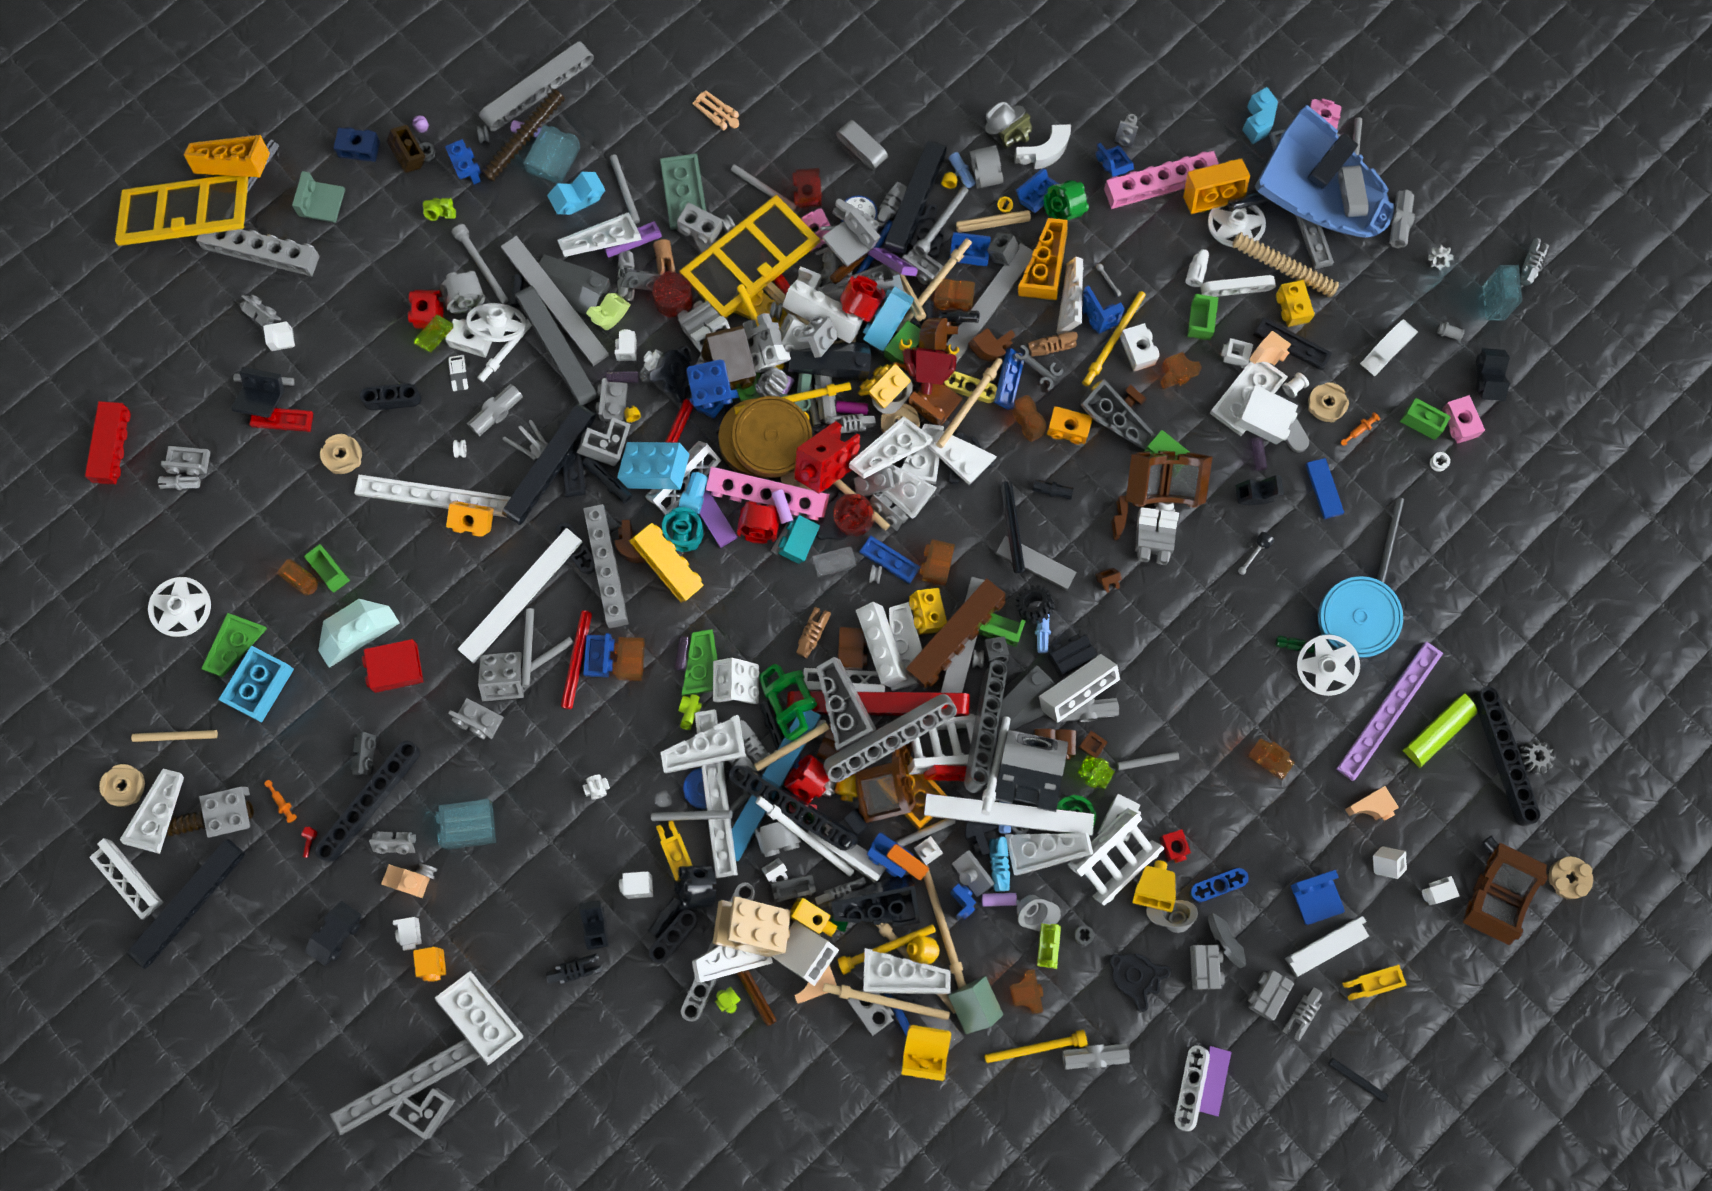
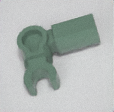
M799 374L797 393L811 390L812 375ZM781 394V395H779V397L788 396V395H787V394ZM810 399L793 402L803 411L808 410L811 406Z

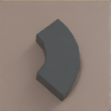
M1214 913L1209 915L1208 922L1215 940L1219 939L1224 947L1223 953L1237 967L1242 968L1246 966L1244 948L1233 937L1227 921Z

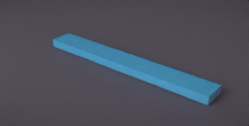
M812 710L803 712L808 729L799 737L813 730L822 716ZM797 717L789 729L790 733L799 727ZM784 738L778 750L792 741ZM806 743L771 763L763 776L782 787ZM759 781L755 788L757 791H760L762 788L761 781ZM774 791V792L772 793V799H773V800L775 799L776 795L778 794L777 791ZM751 795L732 828L736 861L740 860L755 834V829H758L767 813L755 803L757 797Z

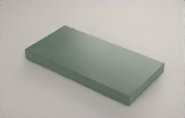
M697 153L660 159L671 230L678 229L677 220L688 202L706 211ZM694 220L687 221V223L695 222Z

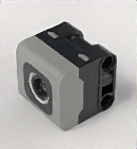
M1008 730L995 788V800L1012 803L1013 800L1036 804L1037 809L1056 813L1068 742Z

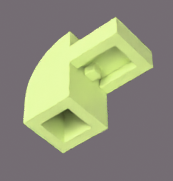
M610 293L606 295L600 306L590 307L586 314L591 317L593 323L601 326L604 330H609L622 319L630 304L617 293Z

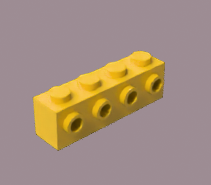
M650 523L629 541L680 603H682L704 586L701 582L702 579L688 567V561L683 556L677 554L674 544L663 537L662 530L657 525Z

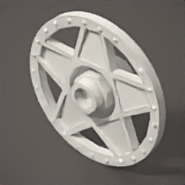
M1256 205L1248 208L1257 215L1247 214L1246 208L1236 209L1231 212L1220 210L1222 207L1212 209L1209 214L1208 227L1210 233L1217 241L1226 246L1232 247L1233 241L1226 239L1237 236L1240 232H1243L1244 236L1248 235V238H1253L1251 229L1261 226L1260 232L1254 237V241H1259L1264 234L1266 227L1265 217ZM1213 219L1222 225L1218 232L1215 231L1213 226Z
M488 303L473 308L467 315L466 325L472 334L481 339L505 342L516 339L523 334L526 328V319L514 307L499 303ZM477 313L480 319L471 322V318ZM514 314L520 319L521 323L512 319ZM479 331H488L490 335L483 334ZM505 331L514 332L513 334L504 336Z
M187 577L172 578L163 582L153 592L148 605L149 618L154 627L163 634L172 637L187 636L199 630L208 619L211 610L210 596L205 587L196 580ZM187 583L197 586L202 593L190 594ZM174 584L171 595H159L166 587ZM205 605L204 614L198 622L195 611ZM154 606L164 611L159 624L154 615ZM179 622L188 629L180 632L168 631Z
M1321 635L1311 639L1303 646L1298 656L1297 670L1300 679L1311 691L1320 695L1332 696L1345 692L1355 683L1360 671V660L1357 651L1347 640L1336 635ZM1326 639L1337 640L1346 646L1332 650ZM1315 643L1316 656L1303 659L1306 650ZM1352 655L1355 660L1353 675L1344 666ZM1302 671L1316 674L1315 687L1306 680ZM1333 680L1346 684L1337 690L1326 691Z

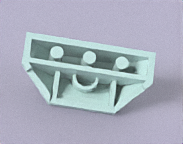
M357 599L323 621L318 651L330 668L400 622L389 606Z

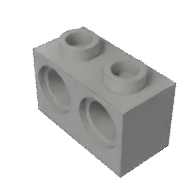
M689 202L677 220L678 230L683 235H690L704 245H713L723 228L722 219ZM688 220L695 221L693 223H687ZM706 228L712 229V230L709 231V232H704V231H703V230L706 229Z
M871 993V994H875V995L881 996L880 993ZM850 998L847 1000L872 1036L893 1021L891 1016L894 1013L888 1006L871 1003L870 1006L866 1007L861 1005L858 999ZM875 1012L883 1013L885 1019L882 1024H875L873 1022L872 1016Z

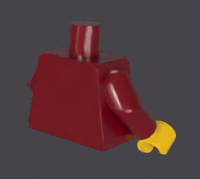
M901 339L899 348L902 350L904 364L909 375L916 382H921L920 393L931 395L933 384L943 385L944 381L948 380L955 372L956 354L959 352V347L956 346L954 352L950 348L951 344L946 347L945 351L912 347L911 350L912 340L908 339V345H904L903 339Z

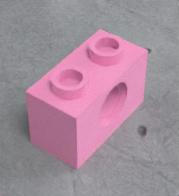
M1470 395L1450 401L1442 408V412L1451 416L1448 425L1450 427V434L1457 444L1477 438L1485 431ZM1458 417L1462 418L1465 423H1462Z

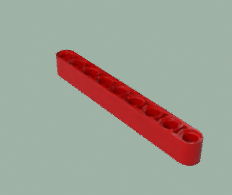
M800 691L787 692V708L797 701L804 700ZM809 691L817 702V706L812 711L817 712L819 715H829L825 705L824 693ZM857 692L869 715L903 716L934 697L946 694L956 706L957 712L955 716H969L970 694Z

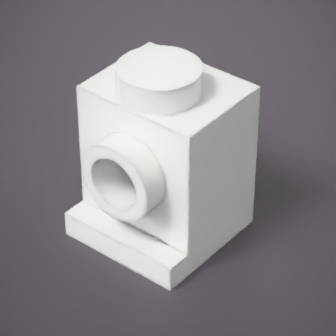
M621 330L619 332V339L615 340L617 361H636L637 338L635 331Z
M1230 338L1228 344H1224L1221 351V356H1224L1223 362L1238 365L1245 369L1249 363L1253 344Z
M1452 876L1429 883L1430 888L1422 890L1423 898L1429 903V906L1459 897Z
M410 917L393 921V925L398 926V930L395 931L396 941L403 947V951L416 949V945L422 944L419 918Z

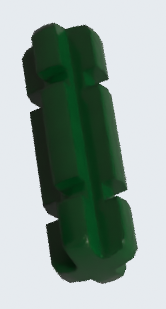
M1278 636L1276 639L1277 647H1286L1287 649L1301 651L1307 643L1306 640L1291 637L1287 639L1286 636ZM1315 643L1312 644L1306 650V652L1314 653Z

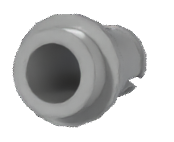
M1441 322L1437 333L1441 337L1447 336L1460 341L1465 330L1451 326L1448 322Z

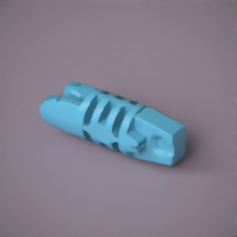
M1002 836L998 837V839L993 838L989 840L990 858H992L990 864H992L991 870H993L991 876L995 883L994 889L996 892L1009 891L1010 871H1008L1010 867L1008 865L1009 859H1007L1009 857L1006 838Z

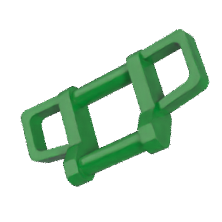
M773 664L759 675L764 694L766 698H769L775 711L776 721L785 738L794 741L808 729L803 712L814 709L817 706V702L811 696L804 681L805 676L801 670L785 674L781 666ZM777 672L779 678L769 685L768 677ZM797 683L804 700L793 703L783 711L776 695L789 685ZM797 716L799 727L790 733L786 724Z

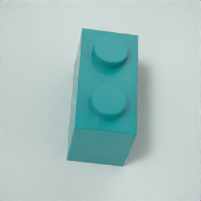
M800 515L793 518L786 526L788 530L786 536H783L778 544V547H780L778 554L798 564L804 562L820 525Z

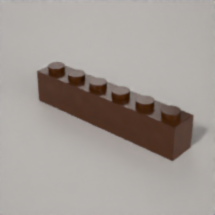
M986 578L907 666L906 673L923 688L926 689L928 685L932 686L939 678L937 675L942 670L946 671L952 664L951 659L955 655L959 656L966 648L964 645L967 641L974 640L979 633L978 629L990 622L992 619L991 614L995 610L999 611L1006 603L1004 601L1005 593Z

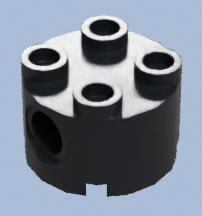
M710 865L680 866L678 881L674 883V891L676 894H679L680 908L712 907L716 898V889L712 890V884H716L712 867Z

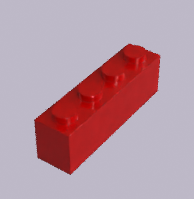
M98 401L85 477L92 483L117 485V479L121 475L120 462L124 457L123 445L127 439L126 427L131 417L129 409L123 403Z

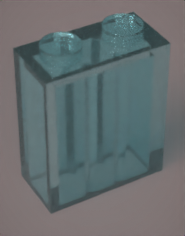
M543 125L524 161L526 171L553 183L562 184L580 150L579 140L571 133L565 134L553 126Z
M1499 265L1483 284L1486 320H1506L1522 302L1519 265Z
M490 799L439 805V811L436 812L437 824H440L441 832H438V843L442 845V848L448 850L496 843L493 802Z

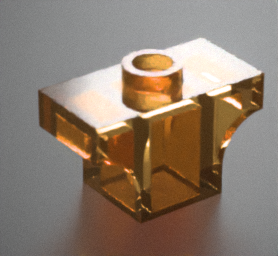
M1180 352L1165 359L1162 367L1166 375L1163 376L1160 384L1163 389L1178 383L1183 385L1190 378L1199 375L1202 367L1199 361L1192 362L1186 358L1184 352Z
M1261 738L1248 754L1251 759L1281 780L1285 778L1295 763L1290 759V753L1275 742L1269 743Z
M1035 969L1024 971L1023 980L1018 984L1010 985L1014 1007L1026 1006L1032 1011V1014L1042 1013L1043 1007L1040 997H1043V989L1041 984H1037Z

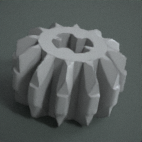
M771 367L769 370H765V373L761 374V377L757 380L758 383L755 385L756 392L761 397H779L780 394H783V390L787 388L786 385L789 380L781 369Z
M1534 740L1533 743L1528 741L1525 742V746L1519 748L1523 765L1526 766V772L1532 771L1533 775H1537L1539 772L1544 774L1547 772V769L1552 768L1553 765L1550 761H1553L1555 757L1550 755L1553 749H1546L1547 743L1540 744L1539 740Z

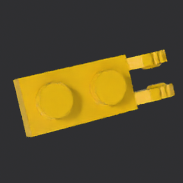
M672 820L668 821V825L674 836L666 839L663 827L658 825L656 828L674 878L678 881L679 867L693 865L680 833L678 834Z
M1400 965L1359 976L1358 979L1343 983L1344 988L1353 987L1359 983L1361 985L1362 992H1355L1347 996L1349 1001L1406 986Z

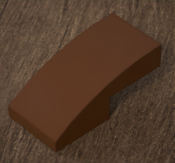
M1126 495L1119 496L1116 501L1118 516H1114L1111 521L1114 541L1119 539L1126 523L1128 512Z

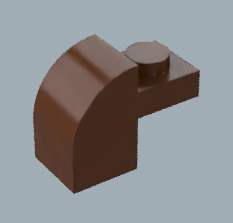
M928 318L920 329L919 348L946 350L947 334H958L959 326H951V322H947V318Z
M986 328L974 337L968 345L980 359L995 361L996 358H1001L1006 353L1005 349L1013 344L1011 340L1016 335L1011 329L996 340L990 330Z
M621 520L622 527H618L619 539L621 540H615L620 556L631 563H646L645 559L629 541L632 538L630 520Z

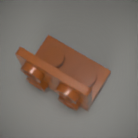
M933 384L931 395L922 394L920 391L918 393L913 392L909 397L908 405L912 406L917 413L932 424L942 426L962 401V397L944 384Z

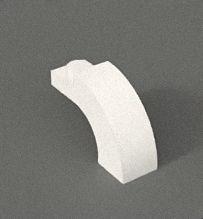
M1071 124L1052 125L1050 139L1043 145L1016 147L1015 163L1024 165L1034 163V169H1040L1056 162L1063 155L1067 147Z
M1403 319L1373 348L1360 364L1376 376L1407 345L1418 331Z

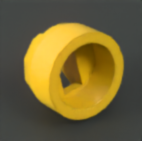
M947 172L944 174L942 185L945 188L953 189L956 187L957 176L955 173Z
M1002 197L998 201V208L1003 213L1010 212L1013 208V202L1009 197ZM1006 201H1009L1008 206L1004 210L1003 207L1005 206Z
M631 406L630 409L626 407L624 410V417L627 422H635L641 418V414L635 406Z

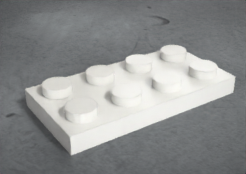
M1250 361L1209 414L1242 436L1246 430L1235 425V422L1248 391L1257 385L1275 394L1288 376L1268 362L1254 364Z
M471 971L435 997V1001L487 1065L523 1038L522 1033Z

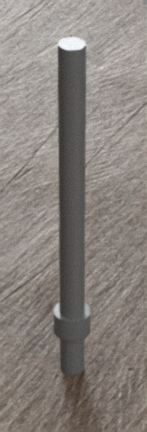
M1400 497L1396 498L1377 576V580L1383 583L1385 582L1404 499Z

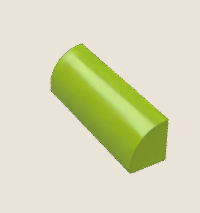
M1465 693L1459 696L1402 751L1421 768L1477 714V708L1473 701Z

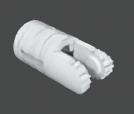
M1203 249L1194 255L1185 280L1188 285L1200 287L1203 284L1209 258L1208 251Z

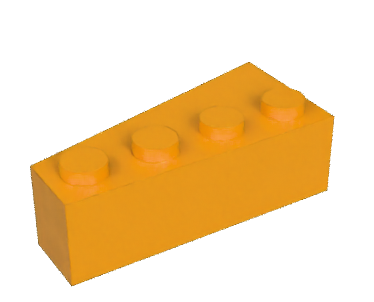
M261 135L189 143L184 153L194 174L260 177L270 155Z
M1048 218L1037 247L1033 251L1029 265L1026 267L1025 274L1018 285L1019 296L1057 300L1068 220Z

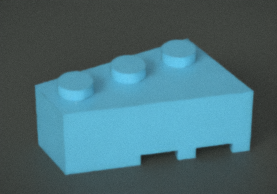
M895 286L892 291L888 289L884 298V305L879 307L874 316L875 320L873 323L868 322L863 331L866 334L863 340L884 351L915 298Z

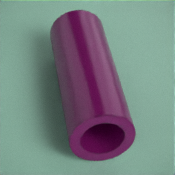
M837 401L836 412L867 415L868 403Z

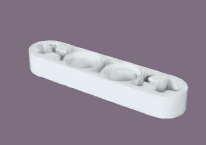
M1266 275L1210 281L1203 283L1200 287L1202 295L1217 297L1265 292L1274 289L1276 284L1274 276Z
M1197 1045L1191 1047L1187 1055L1175 1114V1124L1183 1131H1191L1197 1124L1210 1059L1207 1049ZM1200 1051L1203 1054V1058H1199L1197 1064V1058L1194 1055ZM1192 1064L1202 1066L1201 1070L1192 1067ZM1197 1071L1200 1078L1197 1083L1193 1084L1190 1082L1189 1076L1192 1072ZM1188 1093H1193L1195 1096V1102L1192 1105H1187L1185 1102V1097ZM1183 1107L1193 1109V1112L1187 1113V1111L1183 1110ZM1187 1115V1118L1190 1119V1123L1185 1124L1184 1127V1123L1181 1122V1119L1186 1118Z

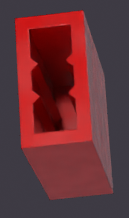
M413 639L364 649L365 656H362L364 668H367L368 673L365 676L367 687L373 692L377 693L424 683L418 645Z

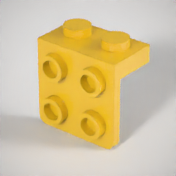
M886 364L883 367H877L872 374L874 376L870 380L866 379L859 386L858 394L860 396L870 395L884 409L911 380L896 364Z
M910 1025L905 1043L901 1074L944 1081L951 1032Z

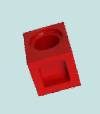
M1182 829L1159 838L1161 845L1164 847V853L1168 862L1174 860L1175 863L1187 860L1186 856L1191 851ZM1172 842L1179 844V853L1171 849Z

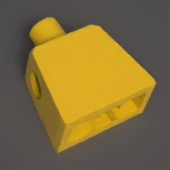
M1157 860L1154 867H1145L1136 887L1132 903L1167 912L1173 911L1176 900L1175 873L1166 870V862Z
M797 898L790 909V919L799 922L816 934L823 932L831 937L837 929V925L829 921L830 915L804 898ZM814 916L818 917L816 924L812 921Z

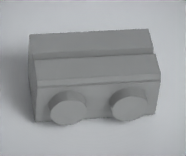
M1219 945L1190 946L1192 990L1221 989V985H1224V973L1220 972V963H1223V952L1219 950Z
M1268 970L1267 973L1263 972L1258 980L1260 984L1258 990H1253L1250 994L1248 1008L1265 1019L1274 1021L1294 982L1274 970Z

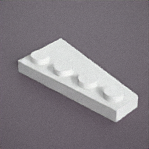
M1075 257L1067 263L1057 326L1058 334L1067 333L1082 323L1083 259Z
M892 464L885 467L892 470L895 488L882 491V493L912 519L915 518L937 487Z
M736 715L730 720L719 723L687 741H682L662 751L661 757L664 773L746 757L739 716Z
M162 769L120 838L123 844L160 854L184 779L181 773Z
M720 945L692 961L696 983L773 963L772 957Z

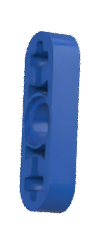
M1236 868L1204 880L1190 888V897L1193 901L1201 903L1238 889L1247 884L1248 874L1244 869ZM1235 872L1238 875H1242L1243 879L1240 880L1241 884H1239L1238 881L1230 883L1232 888H1230L1229 881L1227 880V878L1231 879L1235 877ZM1215 880L1223 881L1224 889L1222 891L1215 890L1213 886ZM1209 886L1210 891L1202 894L1203 898L1195 895L1197 887L1202 890Z

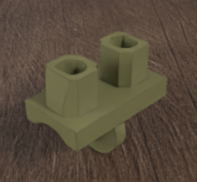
M1024 114L1005 130L998 133L1002 138L1003 146L1008 148L1015 142L1022 141L1026 143L1029 140L1028 134L1032 130L1030 115Z

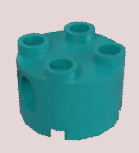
M678 507L665 515L662 522L663 536L667 541L669 540L674 544L676 551L688 552L697 549L703 538V526L696 512L690 508Z

